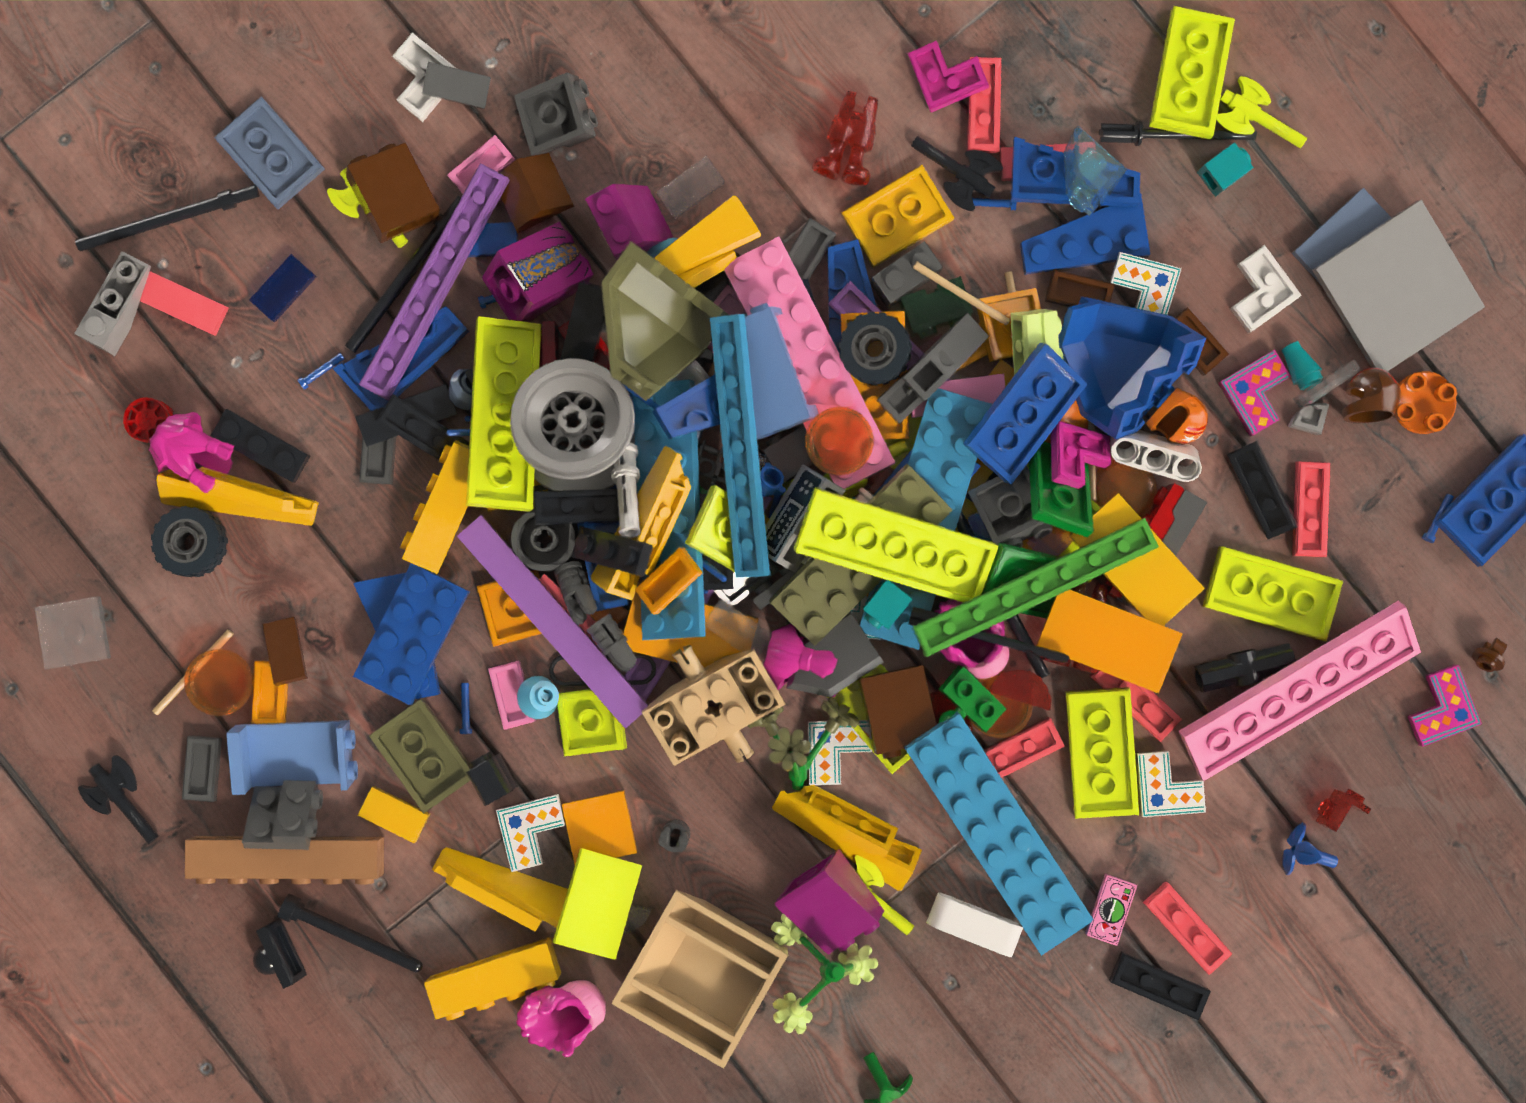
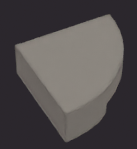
M1316 403L1300 409L1291 418L1288 427L1321 435L1329 404Z

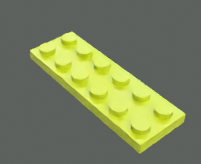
M478 316L476 319L466 506L528 512L533 509L535 468L518 451L511 433L510 418L516 393L523 382L534 371L539 369L541 324Z
M814 488L794 546V551L964 603L982 594L999 546L990 541Z

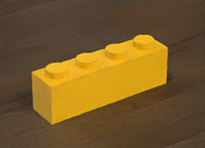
M455 440L452 447L446 444L438 461L444 464L439 476L433 473L426 488V491L431 493L426 504L420 502L413 517V520L418 522L413 533L407 531L400 546V549L405 550L402 557L403 560L438 574L468 508L466 506L468 445Z
M548 937L431 975L424 982L435 1019L446 1017V1021H450L465 1014L464 1010L476 1007L477 1011H481L494 1006L495 1000L506 997L507 1001H511L524 996L525 990L537 987V991L545 986L553 987L556 985L555 981L559 979L562 972L551 938Z

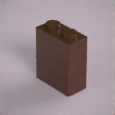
M406 142L397 146L394 143L382 147L379 153L369 157L367 155L358 156L347 165L346 178L380 244L432 223L438 217L440 208Z
M923 665L858 679L874 753L877 755L882 754L883 759L902 755L901 749H904V746L936 726Z

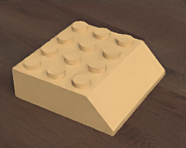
M676 890L611 1004L724 1068L788 956V948L777 944L772 938L706 900Z

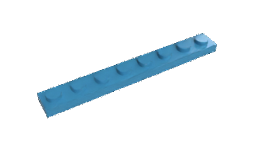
M745 314L710 318L735 578L770 575Z

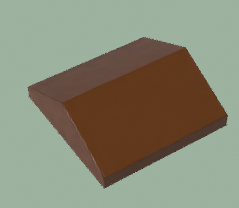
M549 153L516 159L500 173L510 180L501 199L517 233L574 207Z

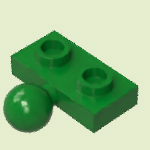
M958 665L938 688L956 706L955 710L945 711L940 716L939 723L946 721L958 712L963 720L967 716L981 731L987 732L1006 710L961 665Z

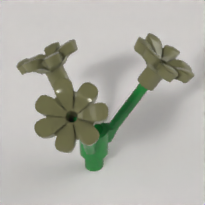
M829 697L828 701L823 700L821 708L829 714L830 718L824 726L826 730L812 750L811 742L808 740L803 741V731L796 729L790 735L787 728L779 729L776 720L778 715L784 711L783 706L748 725L749 728L756 726L765 727L769 737H773L768 742V747L774 751L770 753L769 759L774 764L782 762V768L788 771V778L792 781V788L794 790H802L804 787V781L807 779V770L810 769L813 760L831 733L835 734L840 725L843 727L847 725L856 727L860 723L857 716L848 713L850 707L844 704L838 705L837 700ZM811 750L809 755L806 757L804 753H807Z

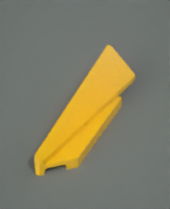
M732 196L656 255L654 259L695 288L724 271L737 258L733 249L759 238L761 234L738 197Z
M667 446L663 447L637 493L641 533L637 537L629 538L653 545L646 575H650L654 571L691 490L689 479L684 475L681 467V454ZM620 525L614 535L621 536L619 534ZM597 564L591 575V580L607 593L632 600L640 576Z
M206 467L198 469L204 474L215 478V485L208 493L202 492L197 486L189 482L188 479L170 469L157 475L156 481L160 500L165 505L196 507L206 511L311 526L314 523L319 502Z
M816 785L804 786L799 792L786 793L785 790L780 791L772 806L774 811L832 849H840L843 855L852 862L856 863L855 855H859L874 863L881 871L884 882L897 891H901L912 876L922 849L894 839L898 831L897 827Z
M448 847L441 851L432 870L446 877L445 882L452 888L535 932L543 920L557 928L567 895V888L518 871L511 872L509 868Z

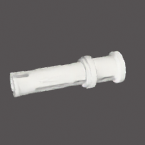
M631 442L623 455L614 463V469L611 472V478L617 485L619 534L625 538H634L641 533L636 483L640 479V470L636 467V457L639 452L638 446Z

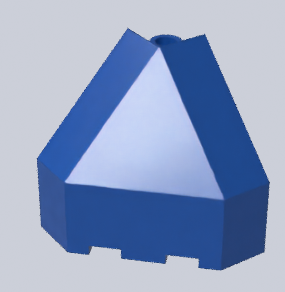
M1081 296L1078 305L1068 307L1064 316L1063 327L1060 334H1058L1059 348L1063 352V360L1088 383L1076 399L1081 416L1114 439L1137 433L1145 424L1142 418L1153 406L1159 408L1175 391L1172 384L1184 372L1189 375L1197 366L1206 337L1169 315Z

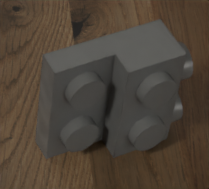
M566 72L514 95L532 156L548 153L562 146L572 147L596 137L594 128L598 126V120L593 110L587 107L585 98L589 96V90L583 79H579L578 76Z
M1027 465L1012 485L996 477L968 491L993 543L997 545L1003 543L1021 548L1023 540L1032 536L1035 539H1040L1052 532L1051 527L1053 525L1032 519L1030 475Z
M284 780L282 787L255 786L242 839L244 848L309 850L311 837H316L318 829L317 818H315L316 812L323 805V792L318 789L316 781Z

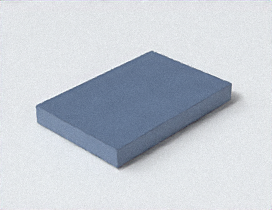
M262 97L256 100L214 137L278 210L325 170L321 163Z
M1362 188L1291 254L1318 281L1312 271L1314 268L1389 220L1391 216Z

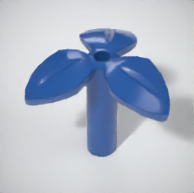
M1300 823L1296 826L1287 839L1291 849L1284 850L1282 856V866L1286 875L1292 873L1295 859L1299 864L1303 865L1318 863L1335 868L1338 864L1337 856L1319 851L1307 841L1302 842L1306 832L1305 823Z

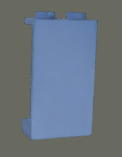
M768 303L750 309L751 315L745 317L757 439H764L820 417L816 404L807 405L776 316L783 314L781 307H769Z
M349 720L239 724L226 733L232 795H245L255 786H282L284 780L316 781V784L340 783L341 791L349 789L358 777V764L352 758V749L355 748L356 736L355 731L350 730Z

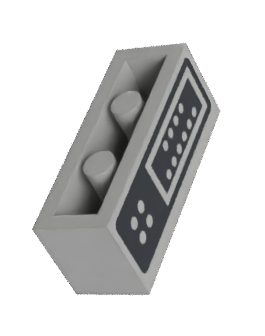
M805 465L801 466L765 525L768 557L793 572L797 571L806 556L796 553L794 546L814 488L841 496L846 491Z

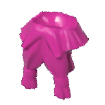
M196 412L175 414L167 417L163 423L157 426L155 434L150 439L149 452L155 461L158 472L171 469L176 474L188 479L189 482L197 486L204 493L212 490L215 485V478L196 469L194 462L225 474H229L234 463L231 459L234 445L211 438L203 433L201 417Z
M791 623L772 631L766 658L763 663L778 691L788 682V678L799 669L811 671L823 679L833 673L838 660L830 650H814L805 647L802 642L804 637L798 636L797 628Z

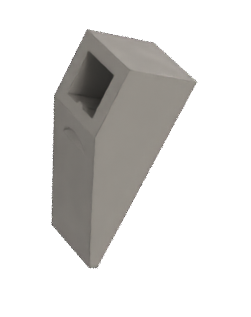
M121 251L74 334L103 351L116 356L131 329L151 266Z

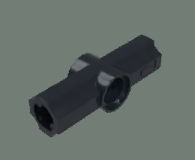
M1284 643L1260 650L1249 649L1228 654L1227 658L1201 663L1194 666V675L1201 692H1208L1232 685L1235 687L1245 686L1263 681L1264 677L1274 675L1296 662V658L1290 644Z

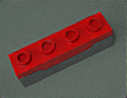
M1172 483L1167 485L1166 488L1160 487L1152 501L1156 504L1150 515L1146 513L1142 519L1146 518L1152 531L1176 556L1208 502L1188 490H1184L1178 484ZM1106 578L1104 584L1107 585L1104 593L1136 611Z

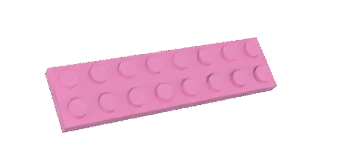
M778 236L737 257L724 271L747 316L751 315L750 309L761 304L768 303L769 307H781L783 314L776 316L788 352L807 405L816 404L820 416L803 423L832 482L846 489L895 464L893 456L850 373L845 369L840 359V354L780 237Z
M1400 601L1393 603L1179 730L1196 772L1201 779L1205 781L1421 653L1406 606Z

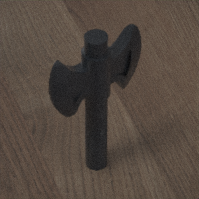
M919 136L913 141L911 147L955 175V178L959 180L954 183L948 181L944 183L945 192L958 207L971 212L975 210L972 201L974 190L988 198L993 194L996 187L989 183L984 176L991 172L1002 171L1003 166L992 155L978 150L966 151L965 156L970 162L968 167L965 164H960Z
M118 755L112 757L110 773L104 770L99 763L88 770L97 786L81 785L78 787L82 799L90 808L101 814L108 815L112 811L109 801L114 802L148 844L159 837L126 797L125 791L122 789L126 788L131 792L137 790L135 774L123 758Z

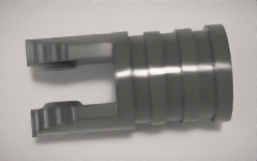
M572 561L556 568L554 574L571 619L575 624L579 625L586 621V614H594L598 609L582 564L578 561Z
M608 614L590 626L586 631L592 636L593 641L597 643L603 655H608L619 671H630V668L632 669L637 662L635 654L632 653V649L627 644L628 639L624 636L623 631L619 629L611 614Z
M679 819L667 822L659 837L660 846L670 852H683L690 838L689 826ZM674 828L680 830V837L677 843L671 842L670 833L673 832Z

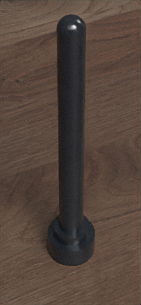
M290 893L280 907L277 917L287 922L291 920L297 922L299 919L412 972H420L423 968L420 960L306 909L305 904L301 903V899Z

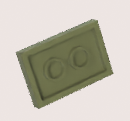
M423 698L369 735L423 814L470 781L466 774L467 771L471 770L469 762Z

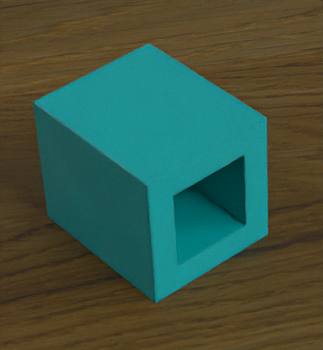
M1234 142L1204 164L1197 173L1216 197L1244 177L1254 167L1251 164V157L1248 152L1242 147L1239 148Z
M885 579L862 607L867 612L864 618L877 629H880L883 625L889 630L913 599L892 581Z

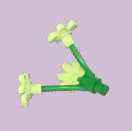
M782 914L781 920L783 922H774L771 926V930L777 933L774 937V942L787 946L793 945L795 941L798 944H803L821 964V981L805 997L796 1000L794 993H787L784 995V999L778 998L773 1002V1007L779 1010L773 1014L774 1021L776 1023L784 1021L783 1028L788 1033H792L795 1029L798 1034H803L807 1028L806 1023H810L813 1017L812 1013L806 1010L808 1003L825 986L831 982H838L848 975L849 981L853 985H859L861 978L866 982H870L874 978V974L870 969L877 968L878 961L876 958L868 957L872 953V948L869 945H864L858 950V945L855 942L847 948V952L842 951L838 955V960L843 965L830 961L807 939V935Z

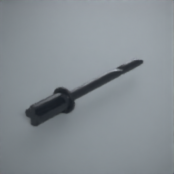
M1136 121L1135 124L1101 123V129H1099L1100 143H1134L1135 146H1140L1142 138L1205 139L1162 129H1143L1142 121ZM1214 130V135L1211 139L1256 140L1257 131H1254L1253 134L1242 135L1229 130Z
M913 606L908 625L915 626L939 615V613ZM986 631L970 636L1018 651L1030 652L1058 662H1067L1070 659L1064 653L1040 646H1031L1028 643Z

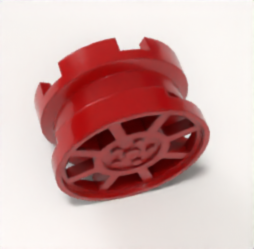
M143 397L136 399L128 405L124 412V427L132 438L150 443V439L155 434L157 426L163 423L167 417L173 416V410L166 403L153 398Z

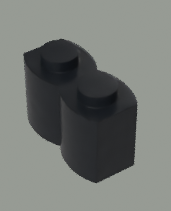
M490 751L469 763L471 770L467 771L466 774L484 806L518 787L500 753L493 756Z

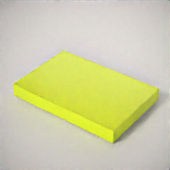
M580 848L553 943L616 960L642 865Z

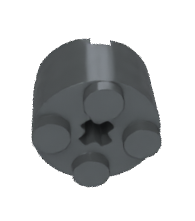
M533 508L530 512L527 511L515 523L511 534L512 548L516 556L529 568L539 571H555L562 564L573 560L574 557L571 556L578 535V529L575 524L535 525V509ZM545 531H548V535L553 537V541L547 544V548H544V544L539 542V537L544 536Z

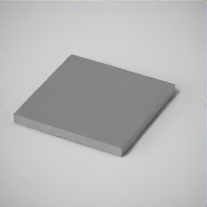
M1422 200L1414 202L1312 270L1371 368L1391 370L1485 308V305Z

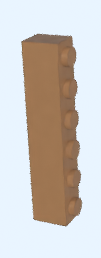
M194 836L185 840V879H196V884L216 883V879H228V884L247 883L248 879H259L260 884H277L279 879H291V884H309L311 879H323V884L334 885L343 883V879H355V884L367 885L373 884L374 879L384 875V836L311 837L309 850L245 849L242 844L243 836Z

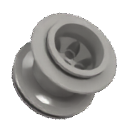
M563 359L551 362L534 371L523 382L516 393L510 418L513 440L523 458L535 468L534 479L550 491L610 489L616 485L611 478L614 463L623 455L630 442L635 444V414L630 395L620 381L611 378L610 371L594 362L583 359ZM579 420V426L569 428V422ZM598 420L604 425L596 429L592 427V424ZM556 423V424H557L556 429L553 430V431H550V429L552 428V426ZM585 440L593 441V445L588 449L581 447L582 442ZM562 441L570 443L569 447L565 450L558 449V444Z

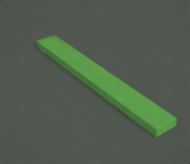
M1143 518L911 628L925 657H928L1142 556L1159 546L1146 518Z

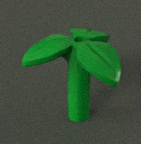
M874 1052L863 1057L880 1089L879 1098L863 1100L864 1103H890L903 1096L909 1090L913 1081L911 1074L908 1075L902 1085L894 1087L891 1085Z

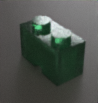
M961 276L948 280L966 291ZM939 284L936 285L937 288L931 294L927 295L925 289L903 296L899 300L901 311H905V322L911 338L919 335L920 340L938 334L937 329L949 325L951 328L966 313L971 316L973 313L971 304Z

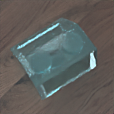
M1079 126L1073 131L1064 150L1066 195L1069 197L1070 204L1077 211H1084L1090 216L1116 188L1127 169Z

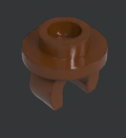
M1495 638L1492 644L1485 642L1482 648H1476L1472 653V658L1476 662L1477 667L1487 672L1502 670L1505 666V660L1502 655L1507 648V644Z

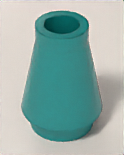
M1299 341L1293 342L1281 350L1285 357L1293 385H1297L1300 390H1304L1323 379L1320 372L1322 368L1302 348Z

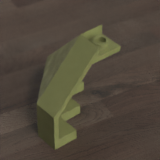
M630 242L602 281L611 378L620 381L647 401L703 354L712 342L710 318L729 315L633 242Z

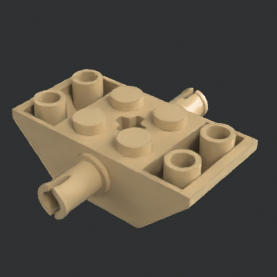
M684 646V651L682 652L681 649L677 650L673 657L677 660L687 678L669 687L648 707L642 710L643 716L674 766L720 740L726 742L737 763L743 762V756L745 755L746 759L754 754V751L740 730L786 705L784 699L754 649L724 656L703 668L692 650V646ZM713 700L714 703L719 702V706H708V701Z

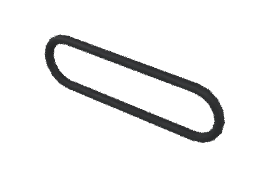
M633 653L636 658L648 660L652 670L649 677L644 680L627 681L631 685L647 684L656 674V664L652 657L648 655ZM560 655L553 659L549 668V674L553 682L561 686H587L584 681L558 680L554 675V666L564 658Z

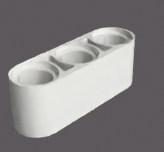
M1142 430L1118 439L1110 436L1112 457L1120 464L1183 482L1193 481L1201 473L1202 466L1198 450L1190 444H1175L1168 441L1166 437ZM1123 441L1132 443V446L1127 449L1117 447ZM1153 450L1163 452L1161 456L1156 458L1148 456ZM1183 459L1193 460V463L1189 466L1178 465Z
M940 892L937 893L926 922L941 931L1008 957H1012L1023 930L1021 924Z

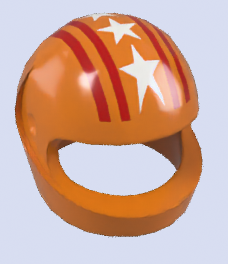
M1176 388L1145 424L1151 431L1157 430L1163 433L1167 440L1172 443L1187 444L1195 441L1203 434L1208 423V413L1204 403L1198 397Z

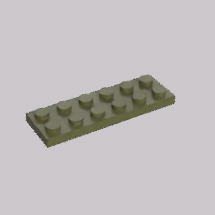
M908 464L867 502V504L935 525H939L953 511ZM812 557L769 601L816 646L883 578Z

